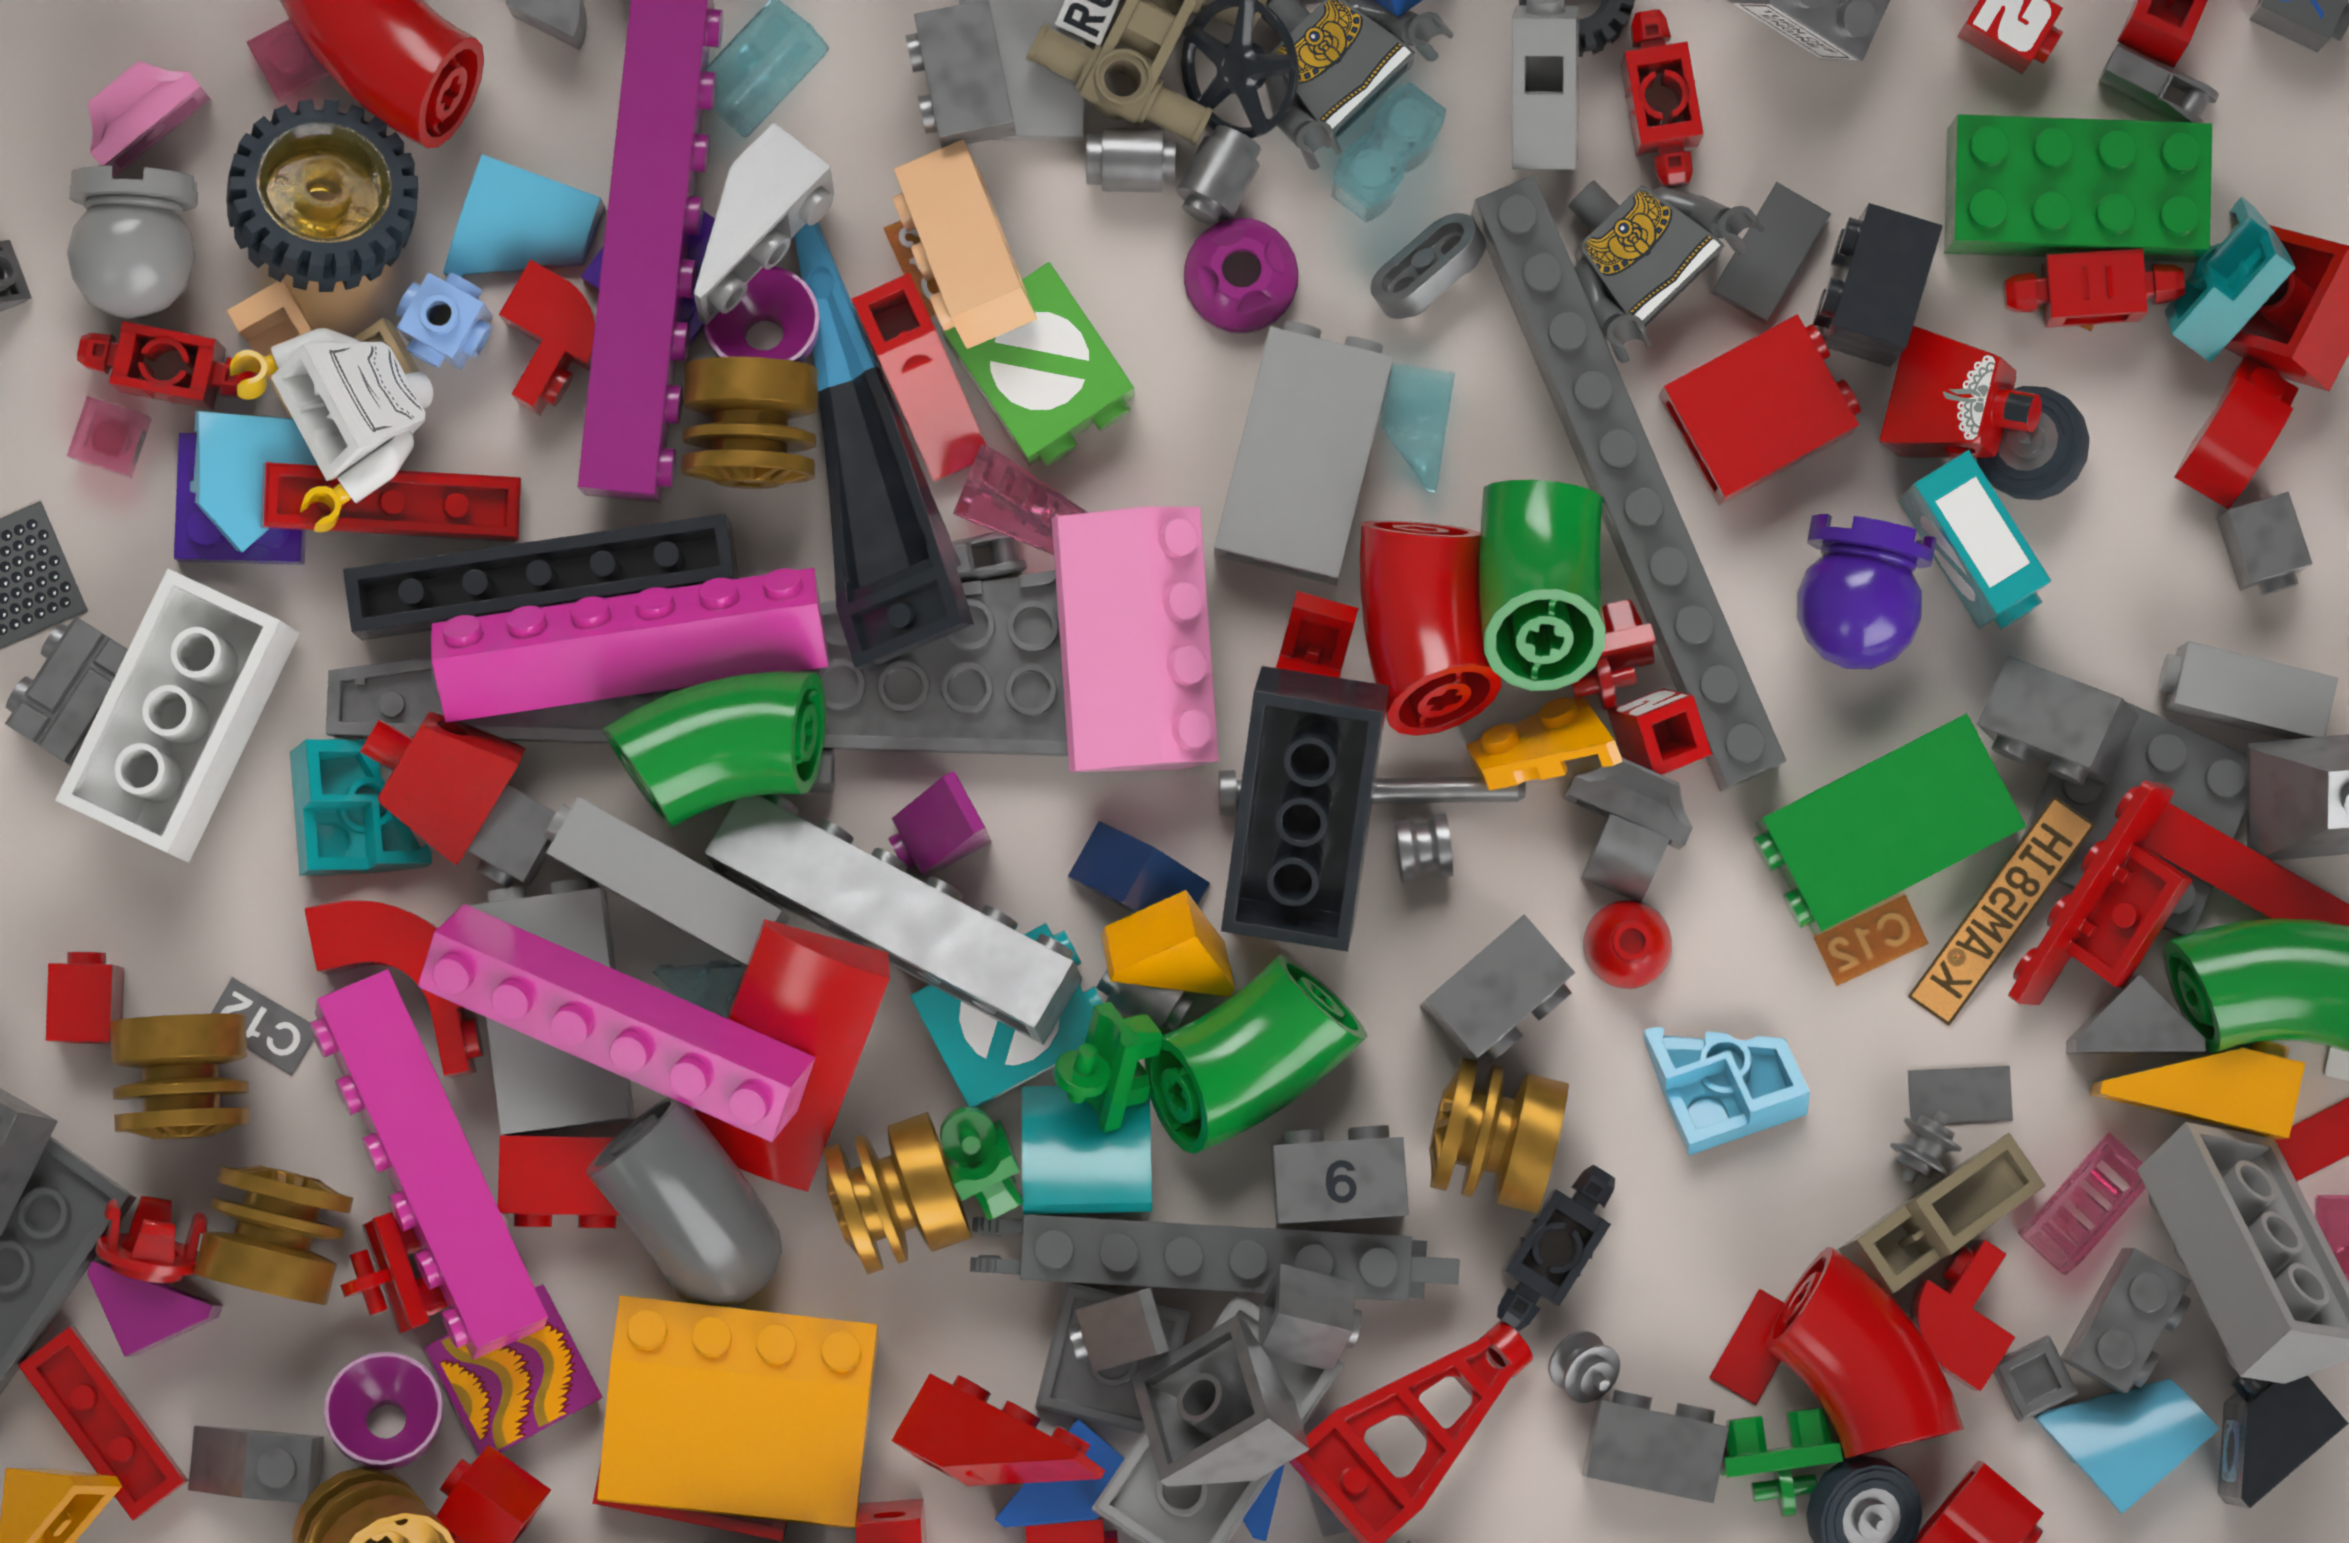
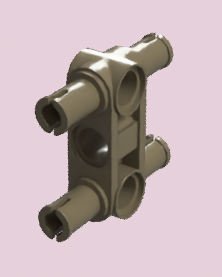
M1126 0L1103 47L1096 45L1094 50L1043 23L1025 59L1029 62L1033 61L1076 83L1077 85L1074 90L1080 92L1078 96L1088 100L1093 109L1102 117L1112 120L1125 119L1133 124L1136 122L1142 124L1146 119L1195 146L1213 109L1206 108L1163 86L1162 84L1165 79L1159 76L1190 14L1197 15L1199 10H1202L1215 0ZM1258 0V1H1260L1261 3H1263V4L1266 5L1268 0ZM1239 7L1225 9L1216 14L1214 18L1234 27ZM1258 12L1254 15L1253 29L1261 16ZM1115 72L1126 75L1133 83L1135 93L1123 97L1114 95L1105 85L1104 76Z

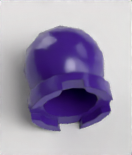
M1812 515L1807 544L1820 550L1822 556L1806 570L1797 592V620L1807 643L1824 660L1845 669H1874L1894 661L1912 643L1922 617V590L1912 572L1916 568L1932 566L1937 538L1934 536H1924V539L1914 542L1917 529L1859 516L1853 517L1852 528L1830 527L1831 515Z

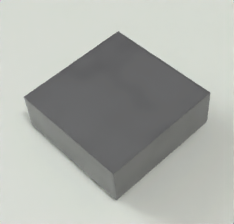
M2048 1335L2003 1356L1994 1370V1374L2018 1422L2031 1418L2079 1394L2051 1337Z

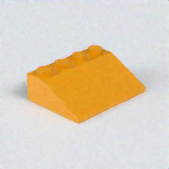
M619 1295L610 1360L598 1501L855 1529L879 1345L878 1325Z

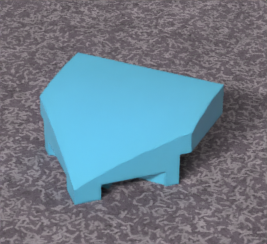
M195 411L194 431L197 432L194 480L190 481V492L196 493L195 503L236 551L244 552L269 529L261 528L263 464L266 462L318 464L294 419Z

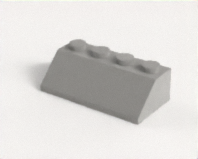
M2185 1122L2137 1170L2149 1192L2151 1206L2160 1215L2174 1243V1252L2177 1258L2186 1267L2200 1295L2202 1309L2212 1319L2226 1347V1357L2229 1363L2238 1372L2240 1377L2286 1384L2348 1361L2349 1282L2275 1139Z

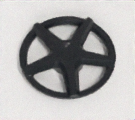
M1215 0L1197 14L1192 23L1185 27L1182 32L1185 39L1182 48L1181 70L1187 96L1190 100L1214 110L1230 94H1236L1252 127L1234 126L1222 120L1214 112H1212L1207 125L1213 130L1218 125L1227 126L1250 138L1267 134L1285 118L1296 96L1299 81V63L1294 41L1280 17L1258 0ZM1239 7L1232 40L1228 44L1219 41L1203 30L1206 24L1219 12L1228 8ZM1256 12L1267 18L1276 28L1282 38L1287 54H1265L1258 44L1252 42L1253 20ZM1196 48L1217 68L1216 76L1203 94L1200 92L1195 74ZM1289 73L1285 98L1276 113L1270 119H1267L1257 90L1263 86L1267 77Z

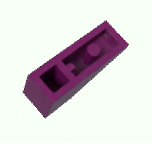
M955 771L941 777L891 819L898 833L888 838L897 857L908 866L906 871L917 866L924 879L991 843L986 827Z

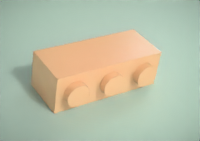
M959 140L894 168L902 193L893 196L892 199L906 231L909 232L917 229L921 242L912 245L911 249L925 281L935 278L940 291L930 295V300L943 330L946 331L955 327L965 347L969 349L1037 320L985 182L965 140Z

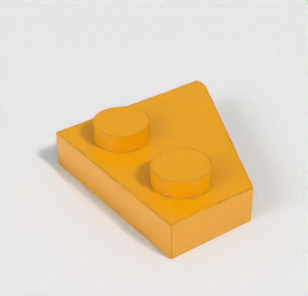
M1564 697L1552 700L1542 706L1537 714L1514 724L1504 723L1493 726L1486 730L1480 739L1465 745L1475 770L1489 791L1519 785L1528 780H1545L1564 776L1567 772L1566 760L1598 754L1602 768L1622 762L1614 738L1584 697Z

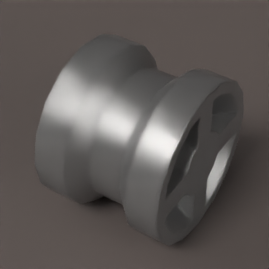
M1446 813L1433 815L1428 822L1414 823L1409 818L1395 819L1396 846L1402 882L1415 881L1420 874L1431 872L1440 878L1452 877L1453 858Z

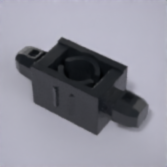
M1591 1165L1583 1170L1573 1183L1571 1188L1576 1192L1572 1198H1569L1557 1189L1551 1191L1536 1217L1530 1220L1532 1221L1524 1236L1520 1237L1519 1244L1501 1270L1518 1283L1514 1290L1506 1289L1497 1306L1496 1317L1518 1331L1527 1327L1541 1308L1536 1306L1540 1297L1555 1306L1561 1305L1576 1279L1581 1276L1580 1273L1588 1260L1592 1259L1593 1252L1611 1225L1594 1214L1598 1205L1605 1208L1614 1191L1615 1178L1595 1165ZM1554 1211L1589 1232L1588 1237L1583 1243L1579 1233L1572 1229L1568 1234L1573 1243L1571 1258L1559 1267H1547L1546 1272L1564 1273L1557 1285L1522 1263L1529 1252L1533 1263L1536 1266H1541L1544 1261L1539 1254L1541 1237L1551 1229L1563 1230L1566 1223L1563 1222L1547 1223Z

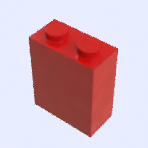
M1798 314L1664 385L1658 395L1719 506L1850 436L1859 426L1855 415L1861 413V408L1854 392L1844 379L1835 382L1824 360L1830 357L1825 340L1814 324L1805 327Z

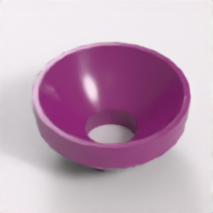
M1233 218L1232 220H1224L1209 227L1195 240L1188 252L1184 265V286L1187 298L1193 309L1204 321L1217 329L1230 333H1251L1274 324L1286 313L1294 300L1298 287V265L1288 241L1276 229L1264 222L1251 218ZM1244 251L1251 253L1260 264V276L1250 286H1233L1223 275V262L1229 255L1235 252Z
M777 266L771 269L763 267L747 283L746 293L736 307L728 313L720 311L707 325H704L705 335L710 348L717 357H762L803 363L817 342L820 327L819 307L813 291L796 274ZM761 321L777 324L784 332L781 342L769 350L753 348L746 341V334L754 324Z
M394 1352L367 1354L349 1363L331 1382L325 1397V1423L333 1443L345 1457L356 1464L380 1470L403 1467L422 1456L436 1440L443 1417L441 1391L429 1370L412 1357ZM384 1405L395 1406L406 1416L404 1428L391 1438L377 1437L367 1427V1421L371 1413Z

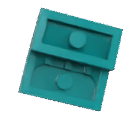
M1022 1086L1023 1214L1152 1212L1150 1095L1147 1102L1125 1108L1120 1129L1103 1133L1098 1126L1099 1116L1089 1103L1084 1101L1077 1104L1069 1101L1067 1092L1063 1091L1059 1086Z

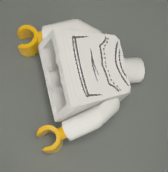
M317 328L272 346V354L264 357L253 350L238 352L231 361L230 376H236L245 371L257 374V376L245 379L237 385V395L242 399L249 400L261 396L266 391L268 376L274 374L271 378L326 481L335 478L340 481V484L333 489L326 486H317L310 489L305 494L300 508V512H302L315 502H322L329 506L332 513L320 519L313 529L315 532H326L335 526L343 504L350 499L358 503L395 477L414 448L412 434L425 421L426 412L424 409L429 407L432 402L433 387L430 379L422 372L416 371L405 374L391 347L385 343L360 342L355 338L327 328Z

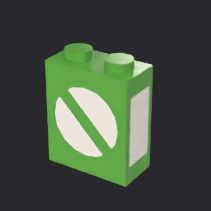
M1050 262L1022 279L1037 320L969 349L965 347L955 327L943 331L945 342L1029 467L1040 459L1044 461L1046 466L1059 461L1078 446L1074 439L1075 436L1093 424L1096 425L1099 431L1115 424L1131 411L1126 402L1135 397L1134 386Z

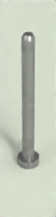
M1219 770L1220 815H1236V805L1239 802L1242 780H1236L1235 770ZM1481 777L1376 778L1372 804L1518 802L1526 796V783L1523 782L1519 785L1489 791Z

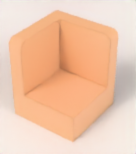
M283 280L281 283L279 281L226 310L238 332L248 341L252 350L257 351L263 357L272 354V346L314 330L292 289ZM274 374L268 376V378H269L270 381L272 380L271 377H272Z

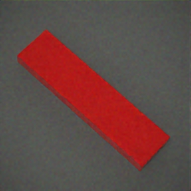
M264 463L261 528L314 531L315 524L332 512L330 507L322 502H315L306 510L300 512L305 494L317 486H326L333 489L340 484V481L337 478L326 481L318 465ZM399 470L395 477L358 503L350 499L343 504L335 526L326 532L516 542L519 541L521 477Z

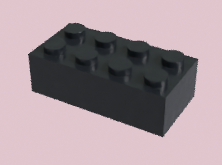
M1268 666L1261 667L1253 694L1221 932L1348 952L1358 905L1389 685Z

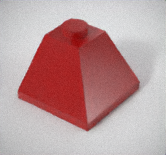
M2270 225L2290 255L2295 269L2224 349L2242 358L2246 356L2259 365L2274 370L2283 379L2330 392L2349 355V246Z

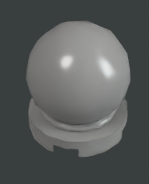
M93 166L72 170L69 199L77 204L84 205L87 211L72 229L67 257L72 279L87 302L112 316L126 319L146 318L168 308L187 289L195 262L192 233L179 216L182 211L195 209L198 205L197 182H194V176L177 171L144 167L143 180L112 179V166Z

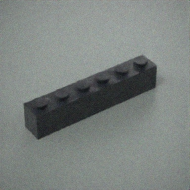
M726 513L343 569L351 632L362 641L432 631V623L445 622L461 615L479 617L511 612L523 606H537L540 608L575 603L582 598L591 596L609 598L636 594L652 587L671 589L703 584L715 578L739 579L732 525Z

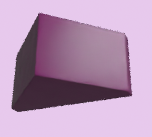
M91 1261L87 1272L124 1357L137 1356L219 1318L223 1307L221 1304L164 1283L146 1282L120 1275L110 1268L109 1263L104 1261Z

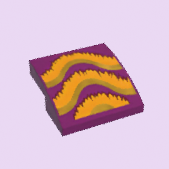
M544 1284L535 1287L548 1315L544 1329L472 1360L466 1345L456 1348L448 1334L422 1348L478 1456L488 1445L501 1453L603 1398Z

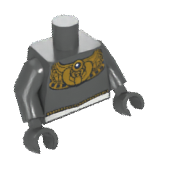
M1272 0L1268 7L1280 17L1289 30L1296 47L1299 63V81L1294 102L1285 118L1277 127L1300 148L1308 168L1312 170L1318 169L1320 165L1314 152L1321 147H1332L1336 154H1340L1342 149L1337 139L1413 66L1415 52L1409 46H1415L1427 61L1433 62L1439 55L1428 43L1429 40L1440 34L1452 39L1454 36L1453 32L1436 13L1426 12L1418 15L1408 10L1397 17L1375 0H1324L1312 13L1298 0ZM1261 15L1260 17L1280 36L1273 24ZM1283 41L1270 54H1287ZM1289 73L1267 77L1265 81L1272 116L1279 109L1285 98Z
M1593 180L1568 205L1592 231L1577 247L1574 255L1577 263L1574 269L1603 336L1606 340L1610 341L1614 354L1621 363H1626L1630 360L1624 347L1627 341L1638 339L1644 342L1645 347L1651 346V341L1645 327L1719 257L1725 245L1718 238H1724L1734 252L1744 255L1750 249L1738 234L1742 230L1751 227L1756 228L1759 232L1764 231L1763 225L1748 207L1735 206L1730 209L1705 196L1667 187H1660L1651 191L1641 185L1619 205Z

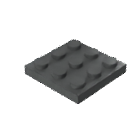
M2128 703L2139 717L2108 785L2086 777L2083 785H2077L2049 772L2021 839L2054 795L2095 823V827L2055 880V882L2075 889L2084 874L2081 872V865L2085 856L2097 842L2105 841L2118 819L2115 818V811L2119 802L2131 788L2140 786L2144 780L2165 784L2174 790V795L2169 803L2234 839L2247 808V754ZM2156 854L2192 879L2191 884L2162 929L2178 936L2193 933L2213 885Z

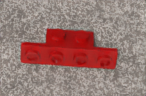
M2144 780L2140 786H2134L2123 796L2115 811V818L2118 819L2105 841L2097 842L2085 856L2081 865V872L2084 874L2071 895L2063 896L2052 908L2047 919V926L2050 928L2037 948L2030 949L2018 962L2013 973V979L2016 982L2008 994L2011 999L2018 1004L2040 1005L2071 956L2113 986L2122 988L2126 986L2192 882V879L2142 846L2173 797L2174 790L2163 783Z

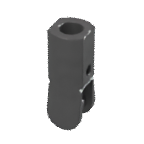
M2121 43L2116 45L2098 80L2152 108L2173 122L2204 123L2201 116L2208 103H2216L2219 97V93L2211 86L2172 70ZM2169 84L2185 92L2179 106L2163 98Z
M1018 528L1004 529L952 541L961 565L957 567L961 583L1010 575L1026 570V561L1019 560L1015 539L1021 537L1020 530ZM990 545L994 565L975 569L972 549Z

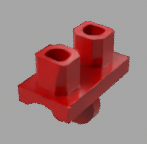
M1630 599L1609 603L1602 607L1605 622V648L1596 666L1578 682L1571 684L1575 698L1598 694L1604 711L1617 708L1615 689L1637 684L1634 668L1655 663L1653 645H1656V638L1652 624H1642V620Z
M392 1212L372 1218V1221L364 1223L362 1227L377 1272L374 1270L367 1249L350 1254L349 1257L357 1279L340 1285L344 1298L362 1293L371 1316L388 1310L380 1288L383 1285L398 1332L401 1334L430 1322L429 1316L436 1314L448 1305L439 1286L429 1290L422 1277L418 1279L414 1277L408 1256L423 1250L413 1228L402 1231Z

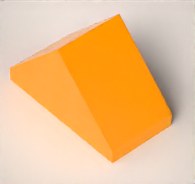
M1186 890L1105 926L1101 934L1110 982L1231 997L1235 989L1225 941Z
M5 1468L0 1520V1543H74L120 1490L122 1485L117 1476L59 1469Z

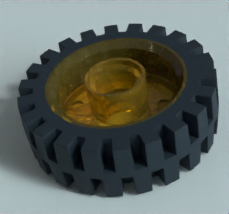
M312 99L298 101L296 112L291 113L286 104L274 109L271 121L265 116L260 118L253 124L251 135L245 133L240 140L236 154L234 153L228 176L226 196L227 217L229 226L234 227V239L240 249L248 247V259L257 268L261 267L264 263L269 265V277L281 283L287 274L293 277V287L307 290L309 281L318 282L319 292H333L336 282L342 281L345 290L359 287L361 278L364 275L369 281L380 276L384 265L387 264L391 267L399 258L402 247H406L417 212L418 176H414L415 163L411 153L403 154L404 141L396 132L387 136V125L377 117H374L369 123L364 121L365 109L351 104L347 114L338 112L339 101L325 99L323 110H315ZM323 190L331 193L336 198L330 201H321L313 198L309 193Z

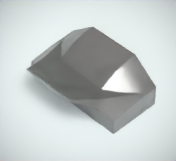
M1622 758V762L1613 766L1603 768L1601 766L1600 768L1574 774L1563 797L1567 801L1606 818L1613 814L1670 838L1668 845L1678 850L1685 846L1693 828L1684 810L1679 783Z

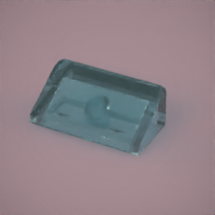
M769 0L708 65L707 71L717 73L716 99L713 111L739 135L745 138L748 137L825 56L829 50L827 43L809 22L780 0Z

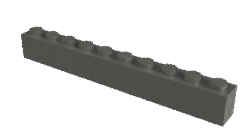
M1529 176L1476 198L1471 214L1486 239L1487 251L1590 490L1603 497V521L1646 621L1652 624L1656 644L1677 691L1694 696L1712 755L1705 758L1720 792L1779 768L1787 760L1535 176Z

